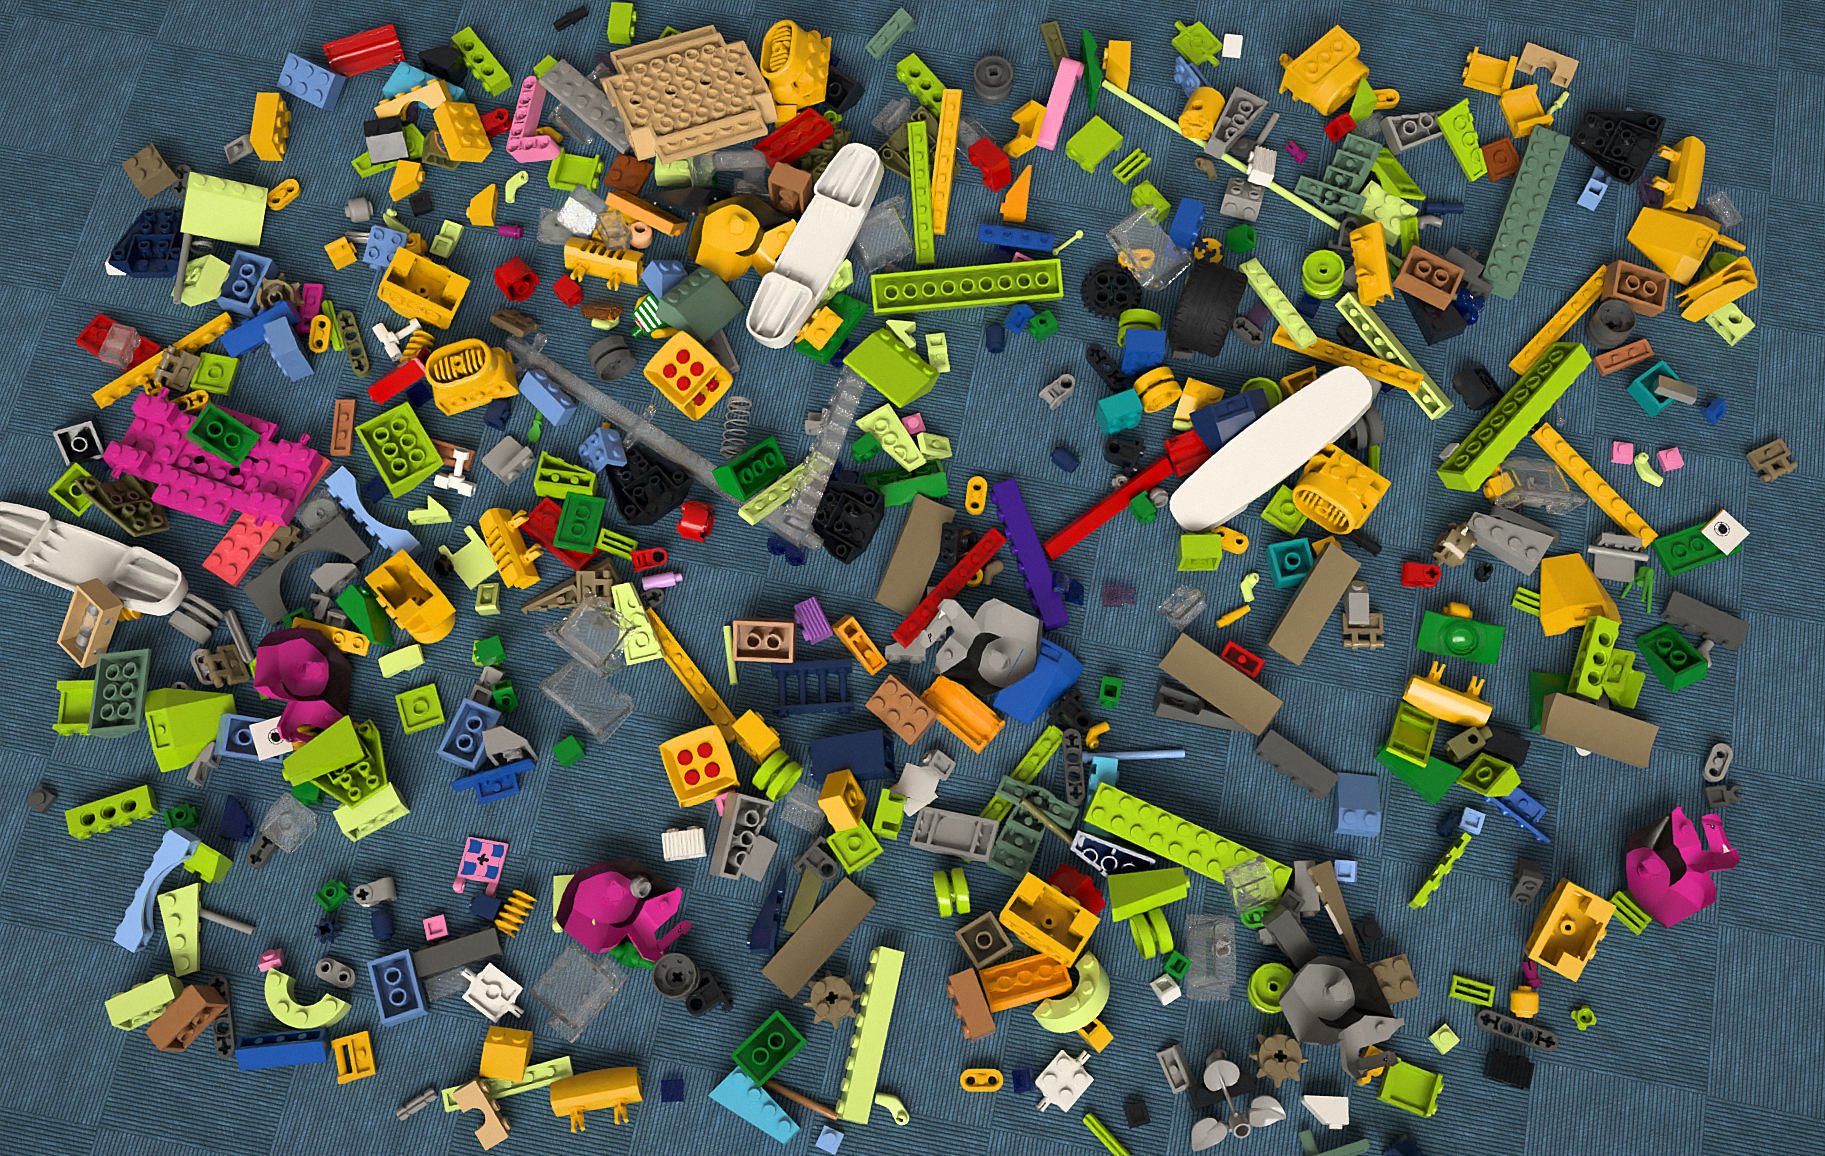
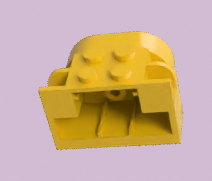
M788 19L777 22L768 30L763 40L760 70L763 76L769 80V90L775 101L780 105H796L797 110L825 101L831 37L821 39V34L818 31L805 32L794 21Z
M1336 25L1286 67L1279 93L1282 94L1289 89L1293 92L1292 99L1295 102L1301 99L1303 102L1310 103L1324 116L1332 114L1356 93L1361 78H1368L1369 68L1357 58L1360 51L1359 43L1340 26Z
M399 246L379 285L377 296L388 303L399 315L411 320L416 318L418 322L423 324H433L441 329H449L470 284V280L450 271L444 265L433 263L426 256H419Z
M469 338L440 347L427 359L425 375L428 382L432 385L435 405L447 416L491 403L493 398L500 400L519 394L511 352H505L500 347L490 348L482 340Z
M1328 443L1310 459L1303 469L1292 491V499L1302 514L1324 529L1335 534H1348L1353 529H1359L1363 526L1384 496L1391 482L1334 444Z
M403 548L364 578L378 595L376 600L383 608L387 606L385 611L392 619L396 617L395 623L401 630L405 628L416 641L424 644L435 643L445 638L453 629L456 610L441 590Z
M1029 872L999 917V922L1013 931L1022 942L1040 954L1043 953L1068 968H1071L1101 920L1081 907L1077 899L1072 896L1066 897L1062 894L1060 888L1053 884L1049 886Z
M1563 877L1555 890L1547 897L1533 926V932L1524 948L1525 954L1538 963L1576 982L1588 959L1591 960L1597 951L1595 946L1598 940L1602 941L1607 932L1605 927L1617 906Z

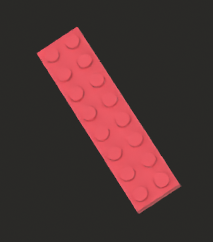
M322 455L320 457L323 463L301 503L332 465L331 461ZM242 513L202 566L233 587H236L262 554L261 549L280 525L265 520L262 527L254 524L257 517Z

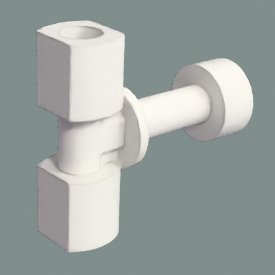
M416 318L409 321V326L395 334L392 331L388 333L383 323H379L372 328L379 341L383 342L386 346L385 350L393 362L403 356L397 347L400 344L398 340L415 330L423 331Z
M462 447L454 448L453 457L456 458L454 473L449 475L441 472L438 473L435 477L434 486L444 489L455 488L458 489L459 494L469 497L473 496L476 492L477 484L466 481L465 476L462 475L464 460L469 459L470 450Z

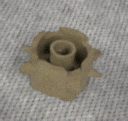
M281 273L276 280L262 278L263 286L259 288L257 293V304L260 306L259 311L273 308V304L277 302L278 297H281V300L284 299V301H292L297 311H299L300 305L305 304V301L301 300L299 290L301 284L299 282L294 284L286 282L284 273Z
M1466 521L1460 526L1455 522L1449 523L1448 527L1450 529L1445 533L1442 531L1432 546L1435 551H1432L1430 554L1436 557L1435 563H1438V567L1443 563L1451 568L1457 564L1461 566L1467 558L1466 552L1475 546L1477 539L1467 531L1469 526H1466Z
M826 970L825 978L820 979L818 982H808L812 989L811 998L803 1002V1006L813 1007L816 1014L814 1024L825 1020L826 1022H831L834 1028L838 1029L839 1021L846 1018V1016L852 1018L857 1016L852 1009L853 1001L861 997V993L852 992L849 986L851 978L849 974L839 978L832 976L830 970ZM830 995L838 997V999H835L834 1004L826 1001Z
M1277 1027L1275 1034L1269 1038L1258 1034L1257 1039L1260 1045L1256 1052L1249 1053V1057L1255 1059L1256 1066L1259 1068L1256 1077L1261 1078L1265 1076L1268 1079L1274 1080L1276 1088H1280L1282 1080L1288 1077L1298 1082L1300 1077L1297 1071L1301 1063L1307 1062L1308 1058L1302 1056L1297 1038L1292 1039L1289 1036L1283 1035L1280 1027ZM1277 1053L1283 1058L1280 1062H1278V1058H1274V1055Z

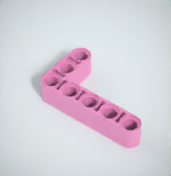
M1066 57L1062 58L1036 146L1054 150L1076 80L1080 81L1085 64Z
M528 76L522 84L506 146L507 152L520 163L552 160L557 158L561 152L560 146L550 136L534 135L546 95V89L538 83L539 80L535 76Z

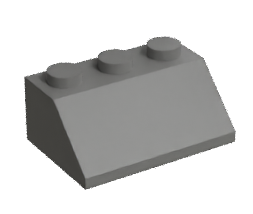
M490 726L486 731H482L487 756L496 767L502 764L510 765L516 763L517 760L522 758H531L533 761L539 759L528 740L503 726Z

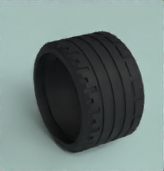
M1204 258L1197 260L1176 308L1168 332L1169 341L1182 347H1187L1190 350L1198 351V353L1206 354V356L1212 358L1219 356L1248 282L1247 275L1239 271L1236 272V270L1231 268L1228 269L1226 266H1220Z

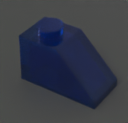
M228 795L218 836L224 840L249 843L250 837L254 834V823L240 801L233 795Z

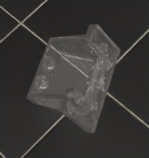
M759 150L709 151L687 158L693 187H712V177L716 171L743 170L746 187H764L765 185L764 172L768 166L765 155Z
M902 193L869 209L850 248L865 274L878 268H884L888 263L901 260L905 255L915 251L914 242L903 221L906 218V199Z
M1528 457L1509 458L1500 463L1503 494L1495 498V506L1513 509L1522 502L1545 504L1547 513L1565 515L1587 502L1586 494L1572 492L1557 463L1547 462L1544 459H1528Z
M589 592L582 597L567 618L545 625L541 632L599 677L605 679L624 670L626 664L619 658L637 627L624 618L621 612L611 608L607 601L599 599L592 592Z
M1186 914V958L1192 961L1186 971V1000L1230 1001V989L1236 984L1235 919H1228V915Z
M571 942L551 967L541 976L529 993L553 1013L547 1023L570 1043H573L629 976L607 956L604 955L597 963Z

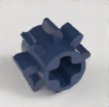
M332 917L329 922L321 918L322 922L319 925H314L317 928V933L314 936L317 938L321 937L320 942L323 944L327 940L333 944L336 937H341L338 929L342 926L340 924L334 925L335 919ZM325 929H331L330 933H325Z

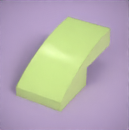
M445 220L440 234L435 236L429 252L448 259L459 241L464 227Z
M945 334L925 335L929 365H932L939 373L949 372L950 365Z
M420 644L402 648L378 659L383 677L390 678L403 670L410 671L425 663Z

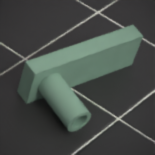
M901 7L867 43L865 48L879 61L906 30L909 32L916 30L915 20Z
M1305 1130L1298 1134L1307 1156H1355L1367 1152L1370 1148L1368 1139H1363L1320 1153L1311 1130Z

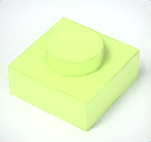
M1443 1024L1428 1037L1442 1055L1460 1041L1447 1024Z

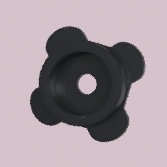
M445 554L440 555V559H436L434 562V569L439 575L448 576V572L454 570L452 562Z

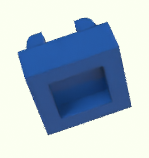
M1717 397L1715 400L1708 399V408L1700 407L1701 414L1707 418L1708 423L1713 425L1726 413L1725 399Z

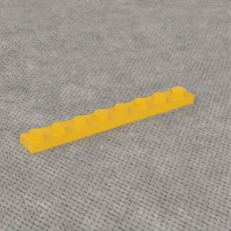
M943 89L931 186L934 235H946L963 91L959 89Z
M1603 264L1510 362L1508 365L1520 376H1523L1553 342H1557L1602 295L1607 266Z
M227 312L221 314L174 343L173 346L177 347L174 355L178 356L181 349L195 353L202 346L213 342L215 338L224 334V331L235 327ZM164 350L91 394L97 405L101 409L109 406L118 398L129 394L131 390L145 384L154 377L156 373L154 371L163 359L162 354ZM170 361L168 367L175 364V362Z
M1281 324L1272 337V343L1340 367L1350 366L1356 368L1365 376L1413 393H1417L1424 380V374L1318 338L1316 343L1300 350Z
M1547 422L1531 436L1626 534L1642 538V546L1640 547L1642 550L1658 536Z
M650 607L646 610V613L666 657H663L711 722L714 725L719 724L724 739L730 744L735 740L732 725L737 721Z

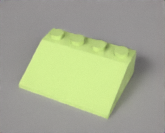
M190 172L180 232L259 248L268 188Z

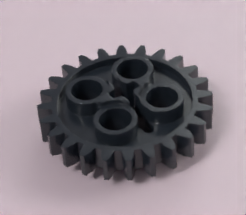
M1111 262L1110 267H1107L1106 263H1104L1103 268L1097 265L1096 271L1090 269L1089 275L1086 274L1084 281H1082L1080 291L1082 294L1081 300L1085 301L1084 307L1090 306L1088 312L1095 311L1094 317L1101 314L1102 320L1108 316L1109 321L1112 320V317L1119 321L1121 313L1126 310L1137 309L1138 303L1141 301L1142 290L1140 289L1142 284L1137 283L1139 277H1133L1134 271L1128 273V267L1121 269L1120 263L1117 267H1114L1113 262ZM1111 277L1113 278V289H1112V293H1113L1112 305H1113V306H1110V305H1109V299H1110V289H1109V288H1110V278H1111ZM1118 282H1122V283H1124L1125 285H1119V284H1117V283H1118ZM1103 298L1106 301H1099L1098 299ZM1117 299H1122L1124 302H1119Z

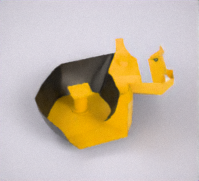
M752 194L735 196L709 206L707 213H700L691 232L687 255L699 265L717 274L725 282L738 279L747 272L751 265L763 279L766 274L773 271L776 265L775 259L782 253L797 223L794 219H788Z

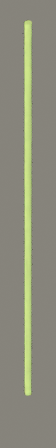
M1103 81L1102 87L1182 135V130L1178 123L1109 81ZM1188 138L1204 149L1208 143L1203 139ZM1227 153L1221 158L1243 173L1246 172L1247 166ZM1271 181L1268 188L1333 228L1339 229L1340 222ZM1345 226V229H1346L1348 232H1352V231H1353L1352 229H1350V228H1348L1347 226ZM1387 251L1392 264L1400 268L1403 261ZM1455 293L1453 301L1476 315L1479 313L1480 307Z

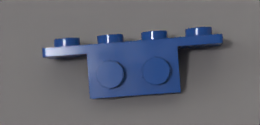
M981 223L978 241L1052 252L1054 234Z
M522 758L517 760L516 763L510 765L502 764L493 770H481L473 776H461L456 781L451 782V785L456 792L475 787L479 804L482 805L521 793L516 774L533 770L536 767L531 758Z
M1519 786L1509 796H1502L1501 798L1498 796L1487 797L1481 795L1488 803L1494 802L1498 805V810L1507 817L1509 815L1514 817L1516 824L1521 828L1531 830L1533 836L1538 841L1550 843L1552 837L1535 825L1547 811V807Z

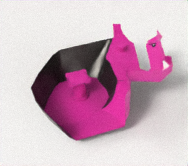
M297 627L268 633L261 640L257 647L253 688L271 699L289 701L276 726L281 739L288 743L298 741L308 743L315 737L298 732L297 728L301 723L326 730L348 715L352 667L329 639L316 629Z
M1677 807L1671 813L1628 836L1620 862V880L1623 895L1644 914L1665 929L1716 902V888L1709 873L1732 869L1740 861L1737 849L1731 848L1721 826L1723 822L1717 813L1702 816L1703 827L1710 846L1708 852L1701 849V843L1692 821L1681 812L1682 807Z
M620 858L601 862L577 871L562 895L555 917L565 932L596 955L612 950L628 935L641 957L652 962H656L663 957L668 946L681 934H686L692 927L691 923L687 920L681 921L661 940H656L654 932L677 912L682 890L679 886L677 889L671 887L635 858ZM642 876L649 880L651 890L646 897L637 898L632 895L630 881L634 878Z

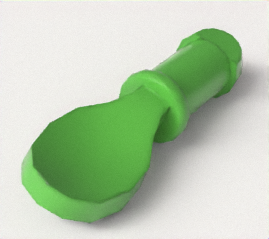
M536 409V416L533 420L534 425L528 433V440L532 443L538 442L541 437L539 426L542 425L544 415L538 409Z

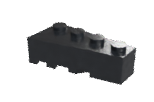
M1399 289L1428 346L1463 334L1468 323L1450 303L1445 310H1442Z

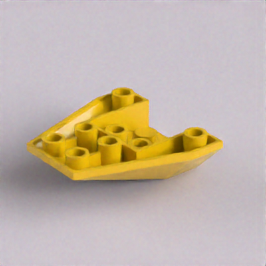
M1643 207L1626 239L1664 274L1669 275L1671 280L1687 287L1716 238L1721 224L1705 216Z
M1580 553L1541 559L1539 619L1545 637L1564 634L1569 628L1585 626L1589 616L1599 615L1620 624L1622 623L1615 602Z

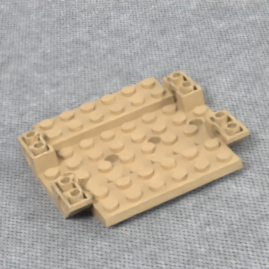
M714 25L610 52V58L618 73L600 78V82L612 107L616 106L625 125V135L638 161L655 157L657 153L662 165L768 135L766 124L778 121L772 94L744 40L725 43L721 33H717ZM741 72L744 75H737L736 73ZM702 82H707V83H710V84H708V85H703V84H701V83H702ZM672 91L675 94L669 95L667 92ZM637 101L639 104L634 105L631 102Z

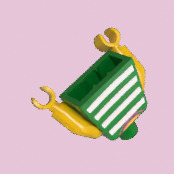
M652 292L637 300L634 312L632 313V318L637 325L630 330V333L636 339L643 334L651 339L674 336L679 332L676 328L656 317L659 302Z

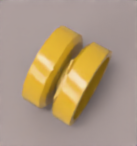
M1160 367L1149 371L1133 384L1138 397L1141 398L1140 401L1145 412H1155L1166 408L1182 395L1183 391L1179 383L1174 381L1175 376L1169 367Z

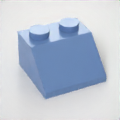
M652 260L640 276L659 302L662 296L687 278L688 274L678 260Z

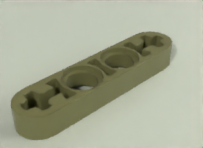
M348 310L341 311L337 316V322L352 370L357 377L366 378L371 374L372 370L357 321L352 312ZM346 317L349 318V327H347L346 323L344 322ZM351 332H355L356 337L352 340H348L347 335ZM360 348L362 350L360 355H352L354 349ZM360 361L364 366L363 371L359 370L360 366L358 362Z

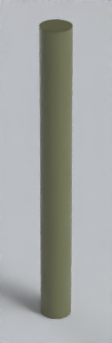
M1025 797L1019 801L1022 807L1071 846L1074 838Z

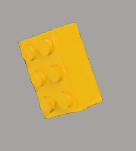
M257 92L249 141L260 160L283 161V155L287 151L285 142L286 138L289 137L288 123L291 122V112L288 111L286 102L283 101L280 93Z
M443 101L434 111L433 116L450 160L482 163L492 151V147L475 104Z
M749 709L732 725V730L736 742L761 767L772 754L781 749L780 739L778 738L779 734L772 726L768 728L765 725L764 718L758 712L753 713Z

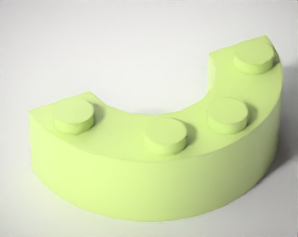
M1089 950L1075 965L1080 975L1079 984L1075 991L1061 1000L1046 998L1032 1013L1045 1029L1058 1033L1078 1030L1093 1021L1104 1008L1110 992L1109 977Z
M271 967L268 971L265 981L267 1004L277 1019L299 1030L331 1027L339 1022L352 1006L327 993L318 1003L310 1006H301L294 996L296 979Z

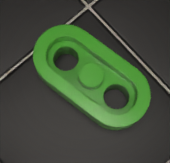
M1270 903L1249 905L1241 911L1240 918L1244 925L1249 928L1263 927L1264 925L1260 919L1275 907Z

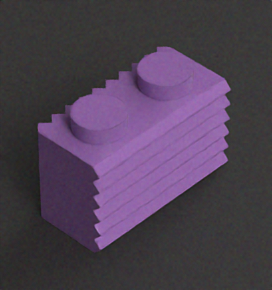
M816 596L794 606L795 612L792 615L794 619H797V624H801L803 628L801 634L805 641L809 640L810 644L813 645L833 636V630Z

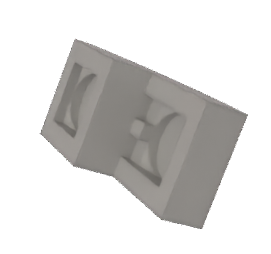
M490 665L484 667L478 684L474 685L469 700L489 707L494 699L491 684L503 681L506 672Z
M211 742L200 753L188 774L187 780L197 786L204 787L210 767L218 768L222 756L214 755L216 743Z

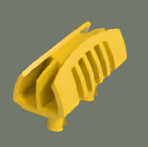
M1690 136L1674 145L1673 149L1666 145H1661L1658 149L1660 153L1657 156L1670 160L1667 180L1655 176L1652 180L1654 184L1651 185L1653 188L1664 191L1662 210L1684 213L1688 207L1694 209L1703 176L1705 145L1698 138Z
M1371 223L1353 230L1349 235L1351 248L1353 249L1352 255L1355 260L1354 266H1356L1355 274L1357 275L1356 282L1359 287L1357 289L1360 304L1375 306L1376 300L1383 303L1384 295L1386 294L1391 296V300H1394L1382 223Z
M570 237L566 242L564 248L565 267L573 271L570 275L572 280L575 281L578 277L579 282H581L584 274L609 279L607 287L611 290L615 284V291L618 290L621 282L635 286L640 284V275L644 272V267H642L643 261L640 259L644 253L578 237Z
M1742 256L1679 292L1674 297L1678 298L1683 295L1687 297L1679 305V307H1686L1681 316L1689 321L1697 322L1757 288V278L1751 262L1746 256Z
M492 508L488 509L479 520L487 546L507 588L514 584L516 588L520 587L523 590L541 580L533 560L542 555L544 551H539L542 547L537 543L529 549L525 544L518 528L529 520L528 517H524L527 514L524 510H520L513 516L512 512L508 509Z
M1433 661L1428 677L1423 678L1415 674L1410 676L1403 695V699L1408 703L1447 722L1467 727L1475 726L1476 728L1485 726L1493 704L1480 700L1478 697L1485 682L1484 679H1480L1476 685L1477 677L1472 676L1467 692H1459L1441 685L1439 681L1446 665L1441 664L1437 670V661Z
M617 1067L585 1072L550 1083L552 1109L557 1117L570 1115L571 1132L577 1133V1122L581 1131L585 1130L583 1112L614 1106L615 1124H620L621 1114L624 1122L627 1123L629 1121L627 1104L644 1100L641 1076L637 1073V1067Z

